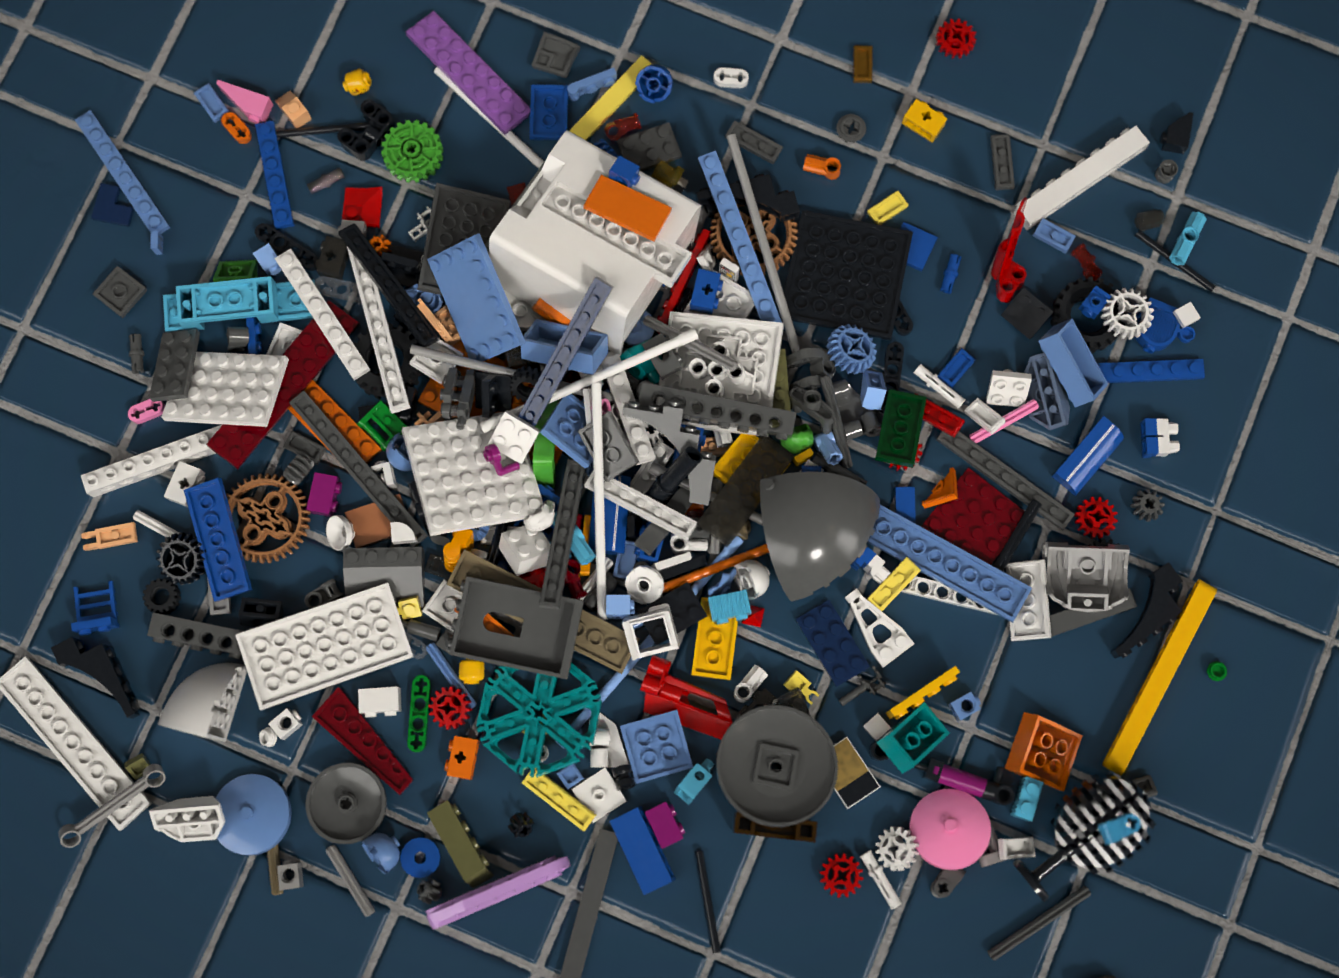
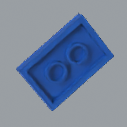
M531 85L530 140H559L567 130L568 85Z

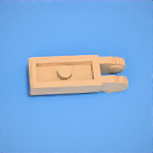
M134 522L95 529V531L81 534L82 539L96 537V543L83 545V550L85 551L138 542L136 523Z

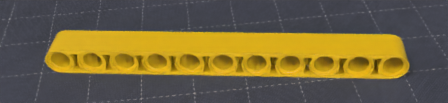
M1200 579L1193 586L1181 609L1182 612L1178 615L1179 619L1175 621L1102 763L1103 767L1119 776L1126 770L1217 592V588Z

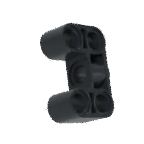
M365 100L361 104L360 109L364 119L370 122L363 133L358 135L349 128H343L338 132L337 136L342 148L361 161H366L372 156L376 149L384 142L385 134H389V129L391 127L394 128L395 125L391 113L373 100ZM369 109H374L372 113H366ZM384 119H388V120H389V121H388L387 123H385V124L381 123V121L384 120ZM351 137V140L344 142L345 138ZM362 147H365V148H366L365 151H363V152H358V150H359L360 148H362Z

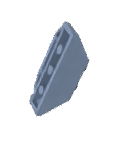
M1045 352L1031 356L1024 373L1031 374L1032 376L1026 403L1035 399L1039 408L1028 414L1029 418L1048 430L1068 425L1070 405L1066 390L1060 384L1055 370L1050 366Z

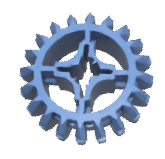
M849 324L839 326L828 337L826 346L829 349L827 354L832 356L830 361L835 362V367L840 366L841 371L846 370L847 374L853 372L854 375L859 372H865L872 366L876 359L877 351L874 349L876 344L872 343L873 338H869L868 332L864 333L862 327L857 329L856 324L852 326Z

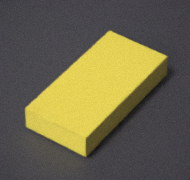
M896 191L867 210V213L876 225H882L908 208L909 204L900 192Z

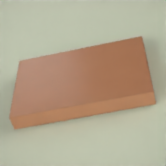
M395 495L396 499L404 507L401 495ZM375 503L345 512L346 518L353 524L355 531L353 539L355 548H363L391 538V522Z

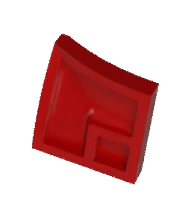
M346 187L342 220L364 221L367 227L380 228L383 187Z

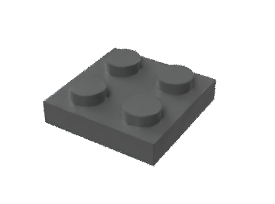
M116 266L95 290L93 295L121 318H124L147 292V289L120 267Z

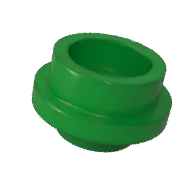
M1212 662L1207 667V675L1213 681H1221L1227 675V668L1222 662Z

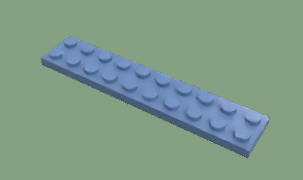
M880 505L879 517L873 528L875 532L873 536L870 535L867 543L900 561H903L906 557L910 558L921 569L920 572L1006 620L1014 622L1032 587Z

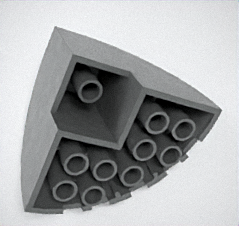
M794 472L760 479L761 514L767 547L778 580L789 600L792 602L813 595L815 590L823 586L825 588L828 587L829 583L836 577H842L851 568L850 565L857 557L860 558L864 553L870 535L873 536L875 532L873 528L876 520H878L880 511V498L871 488L852 478L825 472Z

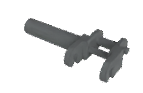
M874 665L871 668L876 677L869 682H865L859 674L858 678L862 684L838 700L842 706L866 691V688H869V693H872L874 696L876 695L875 691L881 687L886 688L884 685L886 683L881 681L882 676L875 669ZM878 680L880 684L872 688L870 684Z

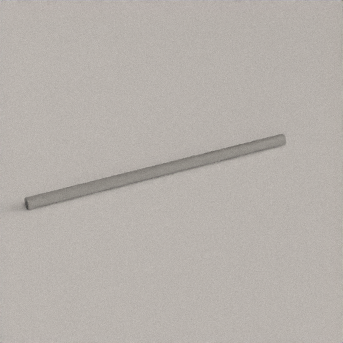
M736 134L726 136L793 354L801 350L737 137Z
M414 344L410 348V354L487 373L513 376L514 372H516V369ZM561 381L557 389L571 383ZM583 389L573 394L583 396ZM601 391L602 398H606L610 403H614L610 392Z

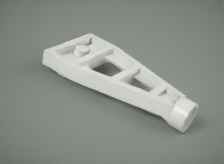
M855 589L845 597L851 606L870 652L882 668L914 645L903 628L864 598L858 589ZM859 598L858 603L853 602L855 599ZM865 609L871 610L877 617V620L871 625H866L861 616L862 611ZM879 624L884 625L891 631V637L883 643H877L873 635V628Z

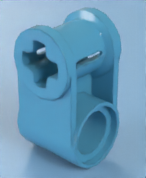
M1124 814L1107 820L1106 823H1100L1097 827L1105 844L1110 845L1137 832L1141 827V821L1135 814ZM1128 820H1132L1133 822L1130 825V827H1126L1125 825L1128 822Z

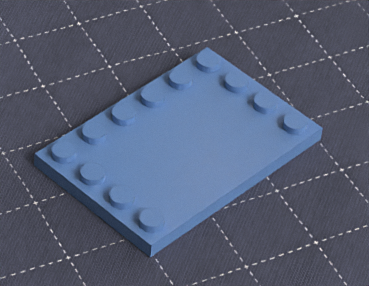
M480 233L427 259L469 358L486 361L526 343Z

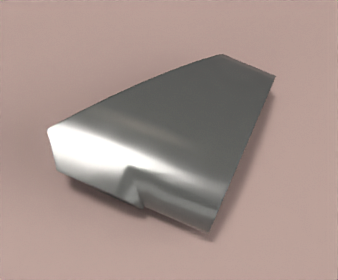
M846 379L833 382L846 439L850 440L863 435L868 437L880 435L884 414L876 409L868 410L862 407L860 395L849 385Z

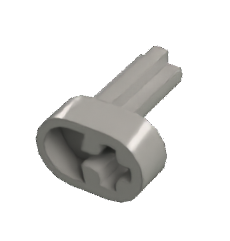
M992 821L990 822L991 836L988 844L990 854L981 856L979 859L981 868L1005 861L1000 860L998 839Z

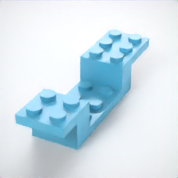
M271 276L176 286V294L163 295L165 332L189 329L204 330V322L257 317L261 324L313 318L291 283H276Z

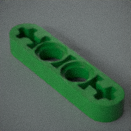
M418 675L412 683L407 745L412 752L416 753L422 752L427 744L431 681L424 675ZM423 679L427 686H423L422 692L427 693V695L415 696L416 692L420 693V687L417 686V682ZM422 698L425 700L426 705L423 709L419 710L415 707V701ZM417 718H421L424 721V726L421 729H415L413 726V722ZM413 731L417 733L423 732V736L419 735V741L422 742V746H418V749H415V746L412 745V742L416 741V735H412Z

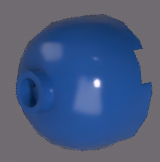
M652 64L639 72L635 85L642 99L655 103L665 100L671 93L673 78L669 70L664 66Z

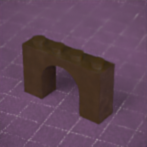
M735 812L732 833L816 843L818 822L806 820L791 826L772 827L756 823L741 813Z

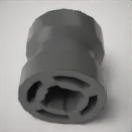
M1164 160L1155 171L1156 180L1163 184L1171 182L1178 172V165L1173 160Z

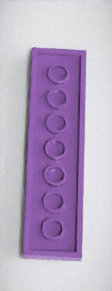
M434 11L406 31V36L504 135L530 116V107Z

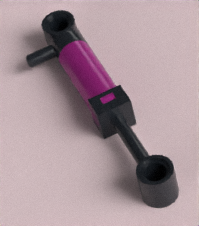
M877 741L871 744L869 755L873 760L883 761L889 758L885 752L881 757L875 754V747L878 746ZM933 758L928 759L927 764L920 761L914 767L924 771L922 777L924 779L941 783L991 801L997 805H1008L1014 800L1015 794L1013 789L1008 785L1000 784L1005 770L1000 766L996 768L993 781L944 764V762ZM1000 790H1004L1007 793L1005 801L999 799L998 793Z

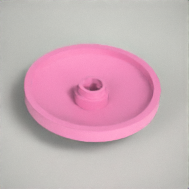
M942 789L928 794L916 805L910 819V836H916L913 842L914 844H919L915 850L919 852V855L926 862L940 869L958 870L974 864L984 854L990 841L991 824L985 808L976 798L960 790Z

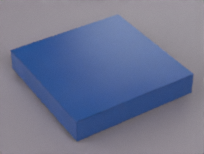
M903 222L900 229L913 231L906 265L922 272L938 237Z

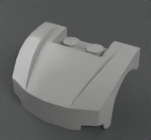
M1048 542L1047 592L1049 597L1067 609L1083 612L1106 611L1123 603L1129 597L1127 583L1129 546L1119 544L1080 546L1068 545V543Z

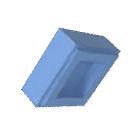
M158 230L151 231L150 248L156 255H163V236Z
M575 764L569 765L557 773L567 790L584 779Z

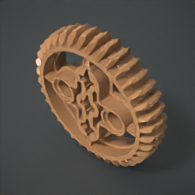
M759 210L761 220L768 218V220L762 223L768 242L774 245L770 250L772 255H777L774 258V263L778 271L779 265L782 267L785 265L784 260H790L789 255L793 254L794 251L792 249L796 247L794 242L798 240V237L795 236L798 230L794 228L797 227V223L793 222L794 219L784 222L786 242L783 249H780L779 239L770 232L776 223V217L763 210ZM740 212L754 251L757 250L761 253L757 236L754 234L755 230L751 218L745 213ZM715 213V219L711 221L713 226L710 227L712 232L710 239H713L710 244L715 246L713 252L717 253V259L726 258L739 266L732 246L733 256L729 255L723 246L721 239L723 223L719 213ZM765 263L760 264V267L762 269L763 275L765 276V271H767Z
M266 473L265 478L262 474H258V479L251 475V481L244 478L245 484L242 485L240 482H237L239 488L235 489L232 487L231 490L234 493L232 495L227 493L226 496L229 498L228 503L231 514H233L237 504L238 514L248 521L242 532L244 543L242 544L239 541L244 559L247 561L252 559V562L256 563L259 558V562L264 564L265 558L268 563H272V557L278 562L280 559L279 555L284 559L287 558L286 552L292 555L293 551L291 548L299 549L296 543L298 541L303 543L304 541L300 537L307 536L304 529H310V526L305 524V522H311V519L306 517L311 512L304 510L307 508L308 503L305 502L306 496H301L303 491L301 489L297 490L298 486L292 485L288 480L285 482V477L283 476L278 479L277 474H274L272 478L269 473ZM269 485L280 488L279 491L269 492L262 502L253 497L240 499L245 493L259 486ZM286 493L293 498L298 509V524L294 533L292 532L293 525L291 521L282 515L288 504ZM275 498H280V503L277 506H272V501ZM244 505L252 507L254 511L247 510ZM260 515L268 517L270 521L263 520ZM276 525L284 527L286 532L279 530ZM254 530H257V531H258L257 537L254 538V539H251V538H250L251 532L254 531ZM268 535L278 540L290 538L283 546L275 550L255 551L250 549L251 546L260 545Z

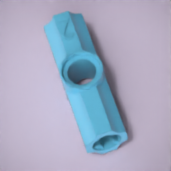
M1199 211L1191 212L1169 256L1171 263L1175 265L1185 264L1207 220L1203 213Z
M557 511L555 512L553 526L555 525ZM575 525L571 551L581 566L592 562L596 556L585 541L582 531Z

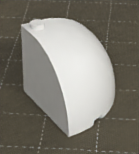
M219 663L204 667L191 674L170 696L160 714L158 725L226 742L247 674L246 666L238 663Z

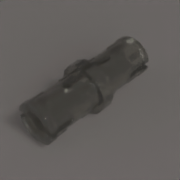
M338 167V169L326 175L322 174L320 178L306 185L313 195L326 187L330 188V185L345 178L340 167Z

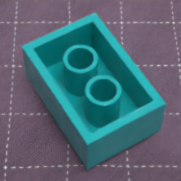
M923 702L912 709L879 739L877 744L903 774L915 767L950 732L927 704Z

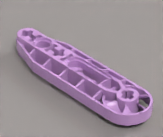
M568 856L561 858L550 857L426 910L429 925L432 927V930H435L563 875L562 871L571 866Z

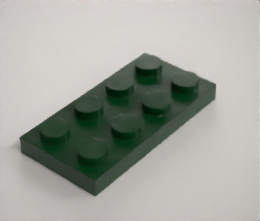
M889 389L875 460L911 468L914 467L927 397Z

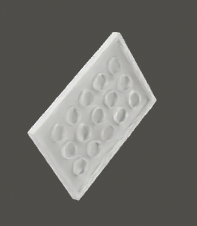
M196 352L188 397L167 400L161 418L164 421L267 427L289 359L283 355Z

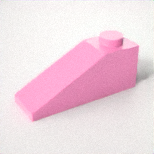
M217 80L220 90L249 121L256 124L267 121L273 107L270 97Z

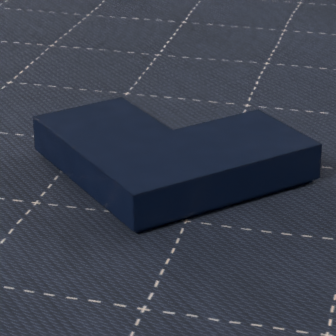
M100 184L91 217L93 220L130 227L134 209L128 206L117 205L121 190L119 186Z

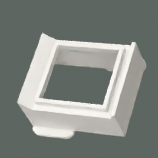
M669 604L653 606L649 608V612L623 619L622 625L632 661L657 653L679 649L680 643ZM663 617L670 643L639 650L633 625Z

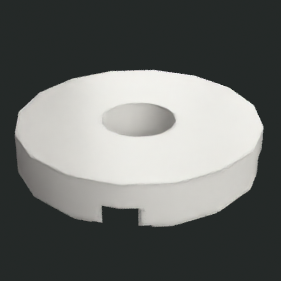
M640 565L633 568L627 575L625 587L627 594L630 595L632 600L640 604H647L656 601L662 595L664 580L655 568L648 565ZM640 581H646L649 584V589H643L640 586Z

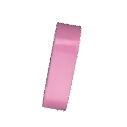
M151 399L132 406L128 410V417L136 424L144 423L161 416L165 404L162 401L153 402ZM154 403L160 405L157 407V411L152 409ZM137 410L141 413L138 419L135 417Z

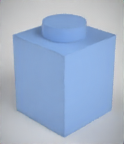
M269 243L253 253L268 276L276 275L282 270L274 259L278 256Z

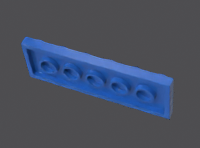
M215 478L185 489L184 494L197 541L202 544L199 548L200 551H204L201 556L205 558L203 563L214 602L251 591L252 586L222 478Z

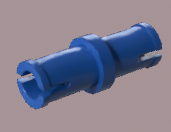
M950 254L947 269L943 272L944 279L940 288L941 292L952 293L955 278H958L959 274L957 271L962 259L961 256Z

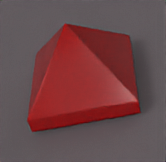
M750 605L751 615H748V619L742 620V624L761 628L765 608Z

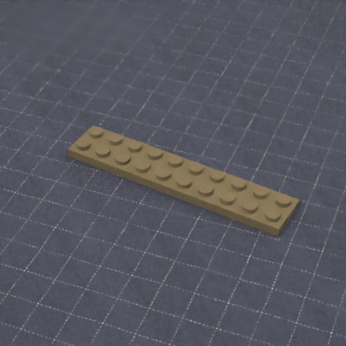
M465 549L446 584L460 591L462 580H466V576L542 592V588ZM582 609L574 650L622 674L631 657L624 630ZM507 615L521 623L524 621V618Z

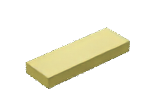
M906 557L867 600L880 611H883L921 569L910 558Z

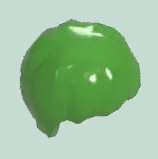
M808 424L794 427L791 439L780 440V443L789 453H801L805 449L812 447L814 443L813 432Z

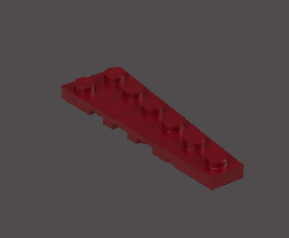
M338 687L313 714L312 718L399 795L414 781L341 688Z

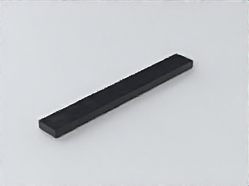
M354 223L340 230L338 235L422 347H428L439 341V335L357 225Z

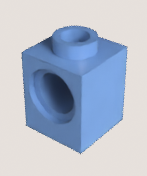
M972 692L948 704L957 722L981 709L979 706L981 702L976 694L973 695ZM965 700L970 703L971 708L969 711L962 709V701Z

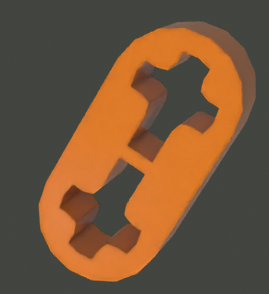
M232 112L224 114L221 122L232 137L240 144L250 142L252 134L240 118ZM229 119L233 120V122L235 123L234 127L230 123H228ZM238 130H241L246 136L244 138L240 136Z

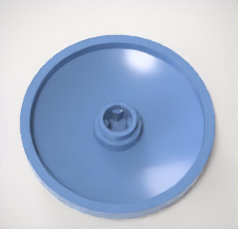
M259 774L239 776L227 783L215 798L220 803L225 818V824L217 839L225 848L234 853L258 855L267 852L282 840L289 828L292 813L289 797L284 788L269 777Z

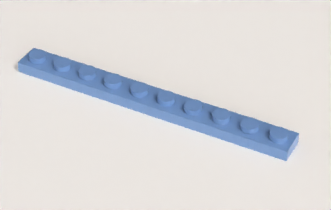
M715 150L700 156L698 161L759 319L761 321L782 323L717 152Z

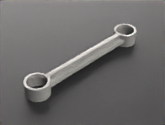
M158 764L147 766L143 771L142 778L76 825L67 824L61 827L59 838L62 846L71 848L78 845L84 832L146 788L162 785L165 781L163 768ZM154 772L161 773L155 779H148V776ZM68 833H76V836L71 839L63 838Z

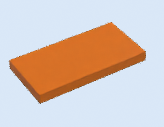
M603 175L599 177L583 206V209L655 242L672 211V207Z

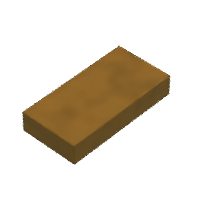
M854 46L853 83H872V46Z

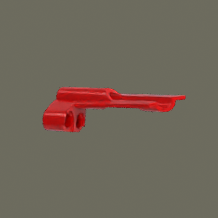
M1026 197L1021 201L1009 238L1001 242L997 249L991 269V276L996 280V296L1003 303L1012 301L1015 291L1023 287L1027 276L1026 269L1012 261L1014 250L1025 222L1023 212L1028 200Z
M653 655L640 691L645 692L644 712L656 716L677 710L682 726L722 740L725 732L733 723L726 699L669 675L668 672L672 661ZM692 693L714 701L718 715L693 707L688 701V695Z

